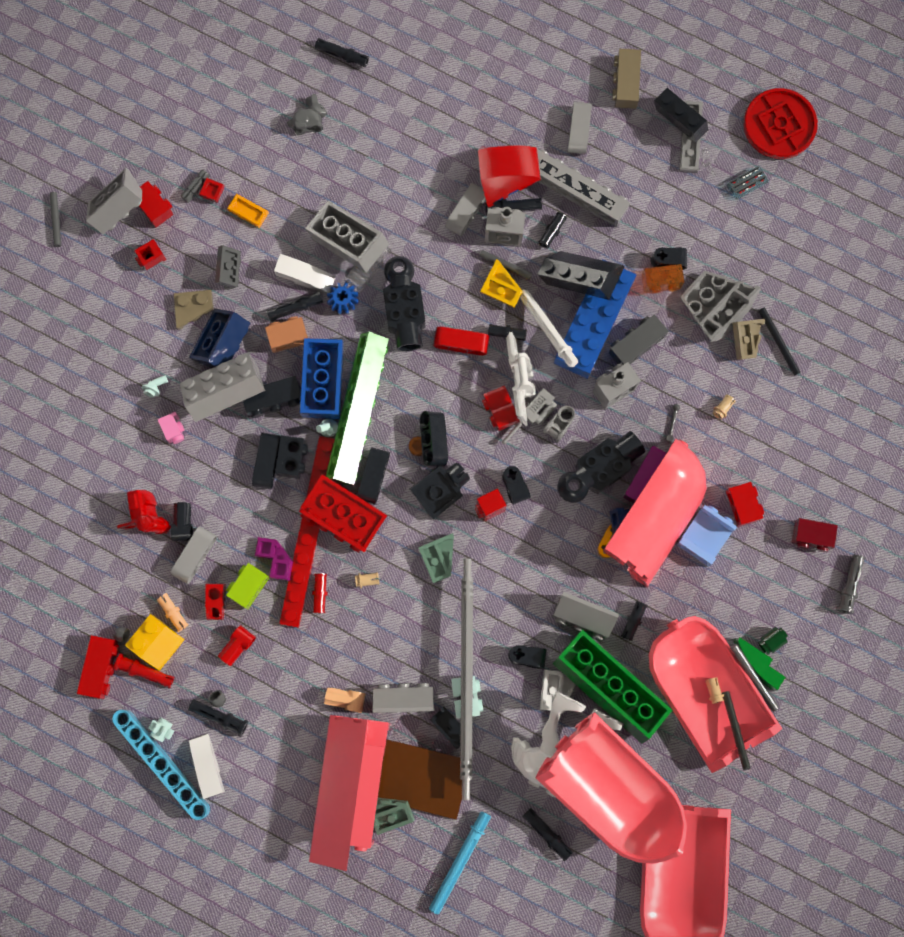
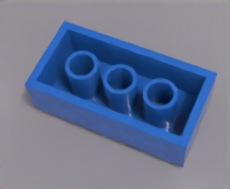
M304 338L300 403L302 418L340 419L344 354L343 340Z

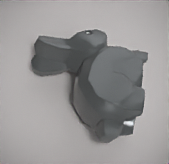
M316 94L306 98L309 109H299L294 113L292 120L287 122V125L294 129L297 135H303L306 132H321L323 130L322 118L327 115V111L318 103Z

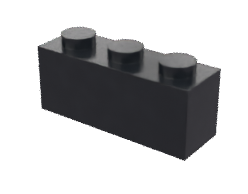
M666 88L654 100L656 110L695 143L709 130L707 120L670 89Z
M296 376L265 384V391L243 400L248 417L258 418L263 416L265 412L275 413L282 410V407H296L300 405L301 391Z

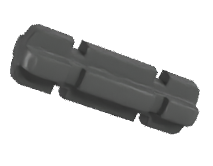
M203 169L197 174L198 177H195L188 185V190H184L181 194L184 201L189 203L193 199V195H196L201 189L206 178L210 177L208 172Z

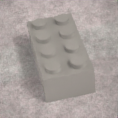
M329 200L305 228L314 241L365 273L368 272L389 245L382 232Z
M249 352L180 383L185 408L195 422L265 391L259 368Z

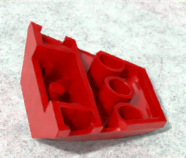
M519 145L481 146L478 149L480 178L488 208L493 206L495 201L501 198H508V194L516 190L521 191L541 180L536 147Z

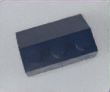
M214 308L189 358L211 369L233 359L235 353L239 350L243 337L248 332L250 322L233 311Z

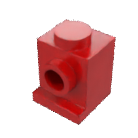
M154 239L134 250L137 254L135 260L140 267L144 266L146 270L162 261H166L164 254Z

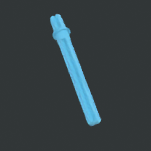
M480 812L474 825L470 826L472 828L429 907L431 912L440 914L481 835L485 834L484 830L491 819V816L487 813Z

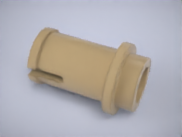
M725 395L720 404L713 408V415L718 419L725 418L729 409L736 402L733 400L734 398L730 395Z
M378 572L364 575L358 573L355 576L356 587L361 589L362 586L379 585V579H374L379 578Z
M718 678L705 680L710 695L708 699L711 700L712 704L724 701V694L721 693Z

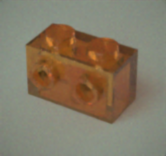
M682 264L645 268L641 275L644 293L655 294L668 290L677 291L684 284Z

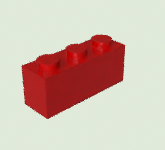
M91 635L77 694L105 699V695L109 694L110 684L108 682L110 676L114 673V657L118 656L120 649L116 640Z

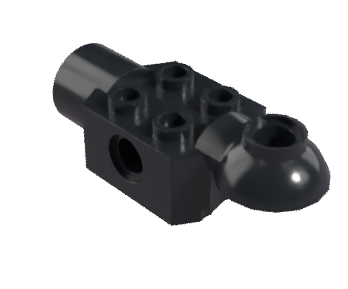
M395 256L390 258L384 266L385 278L391 283L383 289L388 331L395 334L398 351H414L423 347L421 330L426 327L421 286L411 281L415 271L413 263L404 256ZM398 266L404 268L402 272H396L394 269Z
M632 431L627 432L616 441L607 438L577 460L576 471L567 472L559 478L557 491L560 497L570 503H577L587 496L589 490L596 494L601 493L629 473L632 469L631 462L646 452L643 444ZM575 482L578 484L579 489L573 491L569 488L568 484Z

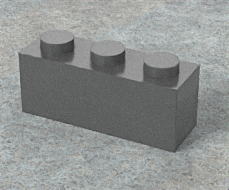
M655 314L650 318L646 316L640 321L639 327L636 329L632 327L625 333V338L622 340L617 339L610 345L612 348L609 354L617 364L622 363L624 365L627 362L632 364L667 336L669 331Z

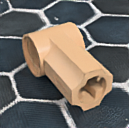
M328 687L324 704L362 713L366 693L351 690L343 691Z

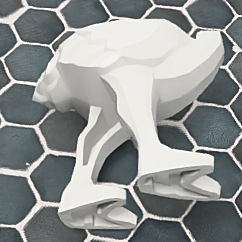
M557 691L552 701L549 719L542 730L543 741L541 746L532 748L526 740L521 741L519 738H513L511 745L514 764L523 776L529 779L528 783L537 788L539 786L545 788L535 778L541 765L547 757L551 758L557 751L555 746L559 742L557 725L560 714L565 711L582 712L586 708L584 704ZM596 709L593 710L592 714L595 712L611 729H622V722ZM548 789L546 790L547 794L555 797Z

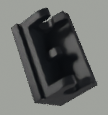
M443 707L430 721L458 749L460 747V723Z

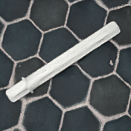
M522 290L521 301L556 348L558 356L563 358L568 367H575L578 359L572 353L571 346L565 343L529 291Z

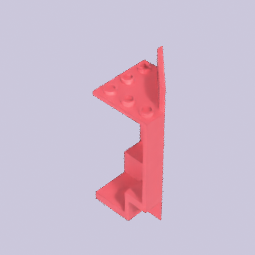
M330 715L309 862L347 871L350 846H355L354 850L367 851L374 844L372 835L382 762L390 723Z

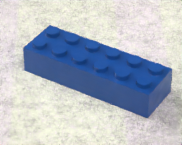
M623 269L609 300L585 295L564 338L565 343L571 346L572 353L578 359V363L575 367H568L563 358H560L557 353L553 364L588 379L637 274Z

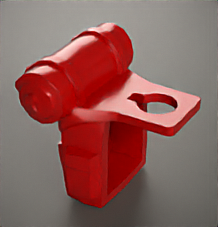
M147 490L127 492L131 522L117 525L118 529L129 530L137 528L142 532H154L155 534H166L169 532L171 525L163 517H158L155 507L157 502L152 492Z

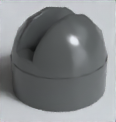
M118 627L114 630L117 631L116 635L113 634L114 639L119 643L125 644L129 639L130 629Z
M216 690L209 696L208 701L214 707L219 708L224 705L226 697L221 690Z

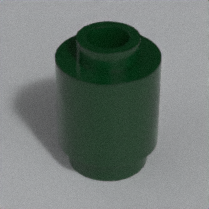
M774 627L760 638L761 640L758 644L768 655L788 642L786 639L788 635L781 627L779 629Z

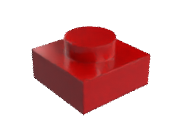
M206 178L199 193L200 197L218 203L225 186L222 183Z

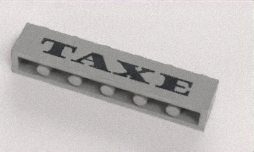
M537 149L541 180L538 182L611 225L618 226L630 205L625 197L617 196L608 187L597 184L591 177L581 175L577 169L569 168L560 159H554L546 151Z

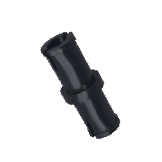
M561 212L556 213L552 222L546 226V231L542 238L538 241L540 246L546 249L549 248L555 236L559 235L560 228L567 220L566 215Z
M489 324V336L503 337L506 340L509 332H512L516 340H526L527 329L511 328L510 325L505 327Z
M636 601L631 615L626 619L628 621L621 637L633 641L638 626L642 624L641 619L648 605Z

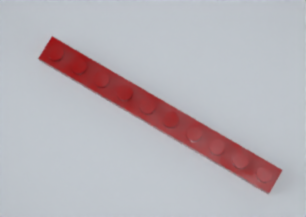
M319 436L307 496L320 475L326 476L335 441L333 438ZM303 518L301 520L280 625L300 627L320 529L317 527L318 523L313 520L310 522Z

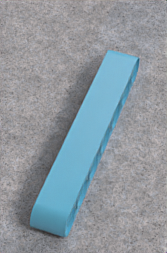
M129 710L116 711L112 718L116 728L190 817L195 820L207 817L210 813L209 804L156 740L150 736V733ZM125 713L128 717V720L124 725L121 724L119 720L121 714ZM136 728L140 731V737L137 740L132 737V731ZM148 743L153 747L150 755L146 754L144 750ZM159 759H163L166 762L163 770L157 767ZM172 774L178 776V783L176 785L170 783V776ZM185 789L191 792V798L188 801L182 797ZM197 805H202L204 808L202 816L197 815L195 812Z

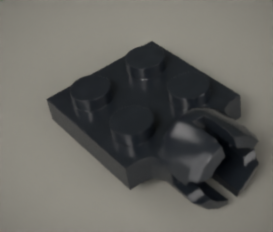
M454 463L445 470L438 465L409 488L433 520L463 496L460 489L470 480L467 472L463 471L465 469L459 463Z

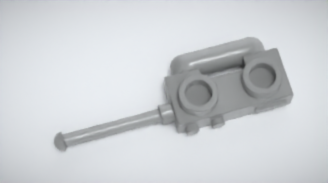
M544 388L541 389L534 400L526 405L527 420L532 425L534 422L539 425L542 424L557 406L554 402L555 397ZM546 405L547 407L539 415L538 412ZM521 422L502 440V444H507L506 442L522 425Z

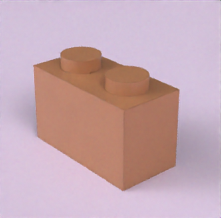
M290 317L285 322H273L265 327L273 353L304 345V338H308L302 317Z

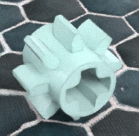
M159 717L158 721L152 720L148 729L152 730L150 736L161 742L165 738L170 739L174 733V730L170 729L173 724Z

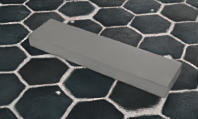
M684 101L702 116L703 102ZM682 132L679 172L698 173L701 138L695 143Z

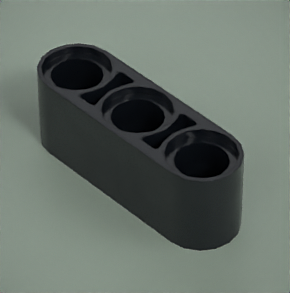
M423 411L420 415L423 462L426 466H445L448 462L445 416L442 412Z
M261 433L252 477V486L272 489L281 435Z
M371 447L357 496L370 504L376 505L390 452Z

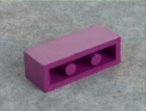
M655 446L650 448L625 492L624 499L633 504L635 503L667 454L666 452Z

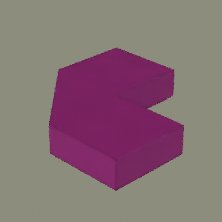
M258 537L255 557L272 559L269 578L290 581L293 561L280 542L276 539Z

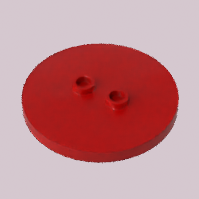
M774 88L760 93L751 101L744 115L743 127L747 140L759 153L774 159H789L800 155L810 146L817 133L818 120L813 106L803 95L790 89Z

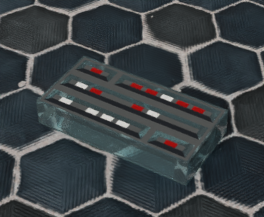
M757 166L728 182L727 186L737 200L767 184L769 180L761 167Z

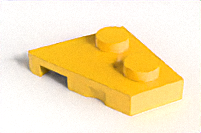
M496 259L480 292L515 308L523 291L501 262Z

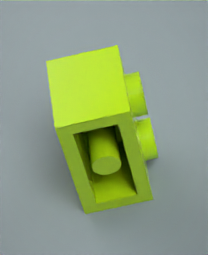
M250 563L241 567L238 572V579L235 582L232 581L226 590L228 592L226 596L247 610L270 579L268 575Z

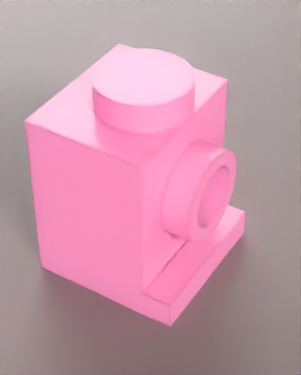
M176 412L158 419L165 438L170 444H177L184 440L182 432L185 430Z

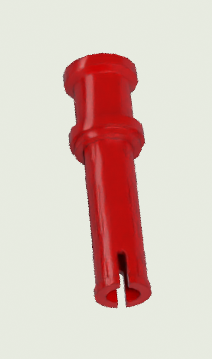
M122 653L117 657L113 668L114 670L119 669L127 672L129 676L137 675L169 689L175 679L174 676L142 665L137 659L134 661L124 657Z

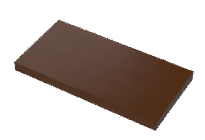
M386 739L378 797L408 801L412 809L457 820L462 800L460 757Z

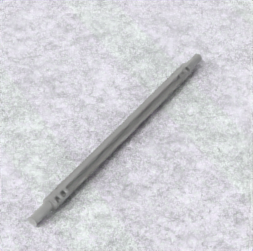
M464 559V573L461 579L460 780H462V800H470V780H472L473 578H471V559Z

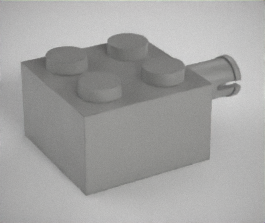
M510 207L488 208L484 243L521 247L526 213L521 210L511 209Z
M628 362L624 365L622 363L618 364L609 375L605 373L596 379L597 382L594 384L592 392L605 410L634 392L641 382Z

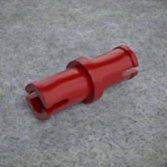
M314 574L315 585L314 591H312V595H314L313 613H325V599L328 596V592H326L327 574Z

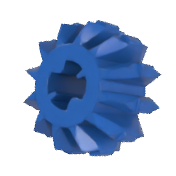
M345 282L343 287H341L340 283H337V289L334 287L330 288L332 293H327L329 298L327 303L332 305V311L338 309V314H341L345 310V313L349 314V308L355 310L354 304H358L359 300L357 299L358 292L354 291V286L348 288V283Z

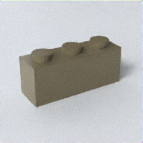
M619 48L618 55L614 56V67H617V71L613 73V83L616 84V89L612 91V100L615 101L616 108H637L639 102L641 50Z

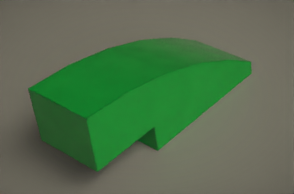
M736 638L734 643L739 646L763 684L773 691L778 690L786 677L769 666L773 659L742 638Z

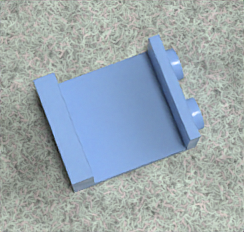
M704 505L677 543V546L709 567L716 560L715 557L737 526L734 525V521L729 517L719 515L716 508Z

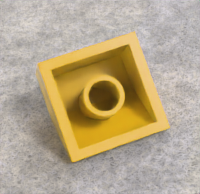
M150 614L125 646L160 671L185 639L156 616Z

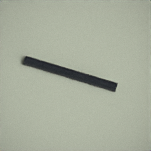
M761 308L758 311L762 319H765V324L794 376L800 374L801 372L766 308Z

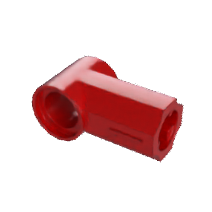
M240 625L232 633L230 641L218 654V657L231 667L243 651H246L253 644L256 637Z

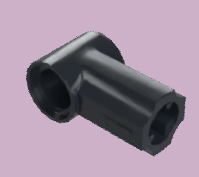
M174 503L171 540L189 541L193 535L191 503Z

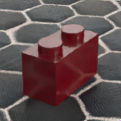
M799 518L794 523L792 543L797 544L799 548L809 549L810 546L815 547L816 551L828 552V550L835 548L838 525Z

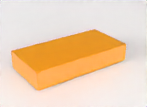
M237 193L227 207L229 212L258 228L261 227L269 214L264 208Z

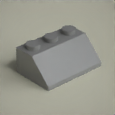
M127 168L123 169L88 202L86 221L103 235L108 230L112 231L120 219H125L129 211L133 207L137 208L142 202V190Z
M563 592L560 595L552 617L556 618L555 622L565 626L567 623L574 626V630L579 632L582 630L585 632L586 630L592 633V637L603 640V638H609L619 614Z
M429 683L417 684L415 688H409V684H397V688H390L389 685H378V689H373V713L434 711L433 687H429Z

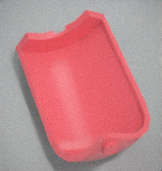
M677 439L672 442L660 465L603 550V552L624 566L626 563L629 566L627 571L631 577L645 587H648L698 510L706 493V473L698 457L688 448L687 443Z
M696 616L685 618L680 622L675 619L667 624L669 629L662 632L653 641L649 652V669L654 681L711 773L729 765L739 757L725 703L722 701L712 704L711 700L708 699L710 695L705 680L717 677L721 693L730 692L745 749L750 748L749 745L752 748L773 737L782 729L750 677L730 649L727 641L716 627L708 621Z
M595 712L575 726L577 730L569 737L565 735L555 746L557 751L551 758L547 757L535 778L598 838L620 856L638 863L648 864L660 863L679 857L684 851L687 822L684 809L677 794Z
M682 805L687 822L683 853L677 858L660 863H642L641 928L645 937H724L728 903L731 809Z

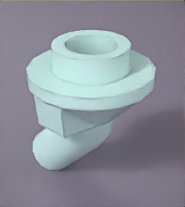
M166 375L142 385L143 393L149 397L159 396L160 392L157 386L168 382Z
M325 419L320 425L316 426L317 432L325 437H333L338 429V425L333 419Z

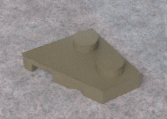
M212 290L174 293L177 330L183 329V326L191 321L194 322L202 315L214 310Z
M765 319L733 322L737 360L756 358L758 344L762 336L759 332L761 325L765 324Z

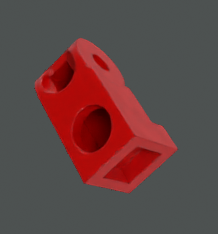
M206 584L205 607L207 620H223L226 584Z

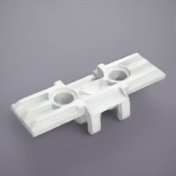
M509 332L506 341L508 360L514 374L515 386L512 387L516 416H518L522 424L527 426L525 398L536 396L534 384L528 381V378L533 377V371H531L533 369L526 353H518L517 341L513 333Z

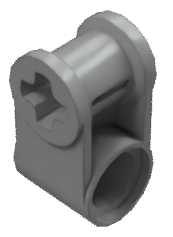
M570 406L561 407L554 418L549 421L543 433L549 434L559 443L575 418L574 409ZM569 412L571 418L565 420L561 417V413Z

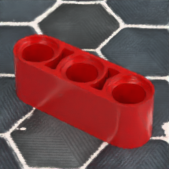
M440 326L436 327L433 346L442 350L485 356L487 355L490 336L485 333Z

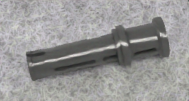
M854 554L852 556L846 585L840 592L842 595L840 604L836 607L837 611L845 614H854L853 606L855 599L858 598L856 591L865 557Z

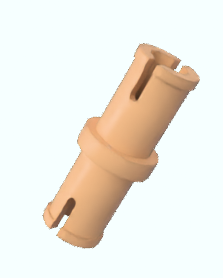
M167 593L163 595V599L159 597L156 600L165 611L166 618L171 620L178 632L189 626L180 614L179 607L174 605Z

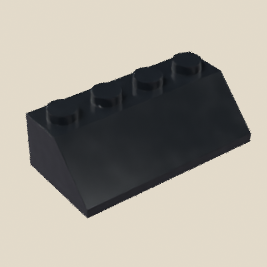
M559 251L544 259L538 275L546 285L609 300L622 274L624 265Z

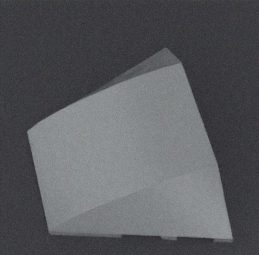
M704 271L680 296V299L709 340L714 342L725 338L733 329L732 323L740 322L750 311L761 287L749 286L742 281H732L725 276Z

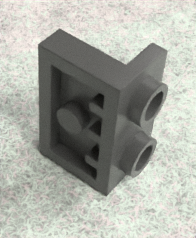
M224 245L218 246L215 283L224 285L226 290L238 287L241 251Z

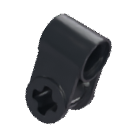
M660 247L652 255L651 265L655 269L685 270L687 269V249L682 247Z
M516 466L507 467L502 474V480L512 505L531 498L519 468ZM509 472L516 475L514 480L511 477H507Z
M516 645L509 651L508 658L514 664L545 669L547 649ZM517 650H520L519 653L522 654L523 657H520L517 660L516 656L513 655V653H515Z

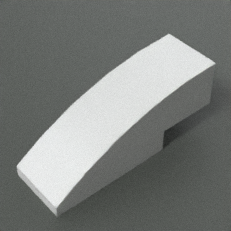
M280 254L274 270L275 275L294 281V284L326 294L331 292L330 288L333 286L336 278L334 275L315 266Z
M209 734L189 740L203 799L225 792Z

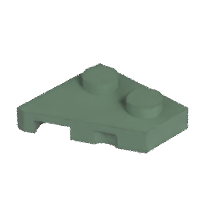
M453 533L418 547L433 584L451 577Z
M378 797L374 829L377 835L414 822L415 818L408 801Z

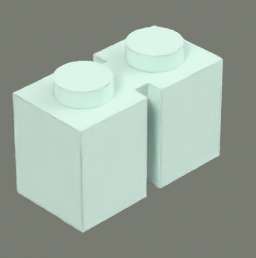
M473 676L472 717L480 716V711H483L482 699L478 700L477 692L481 691L479 679L475 680V676ZM461 678L451 679L453 697L461 696ZM461 700L454 701L456 719L461 718Z

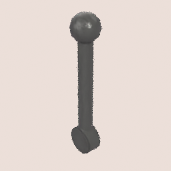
M678 404L673 405L674 412L669 435L666 436L667 442H672L674 439L672 434L677 412L680 410Z

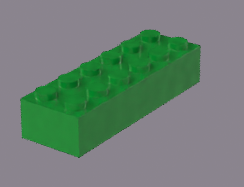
M583 630L552 663L612 718L622 722L623 728L641 744L652 737L673 711Z

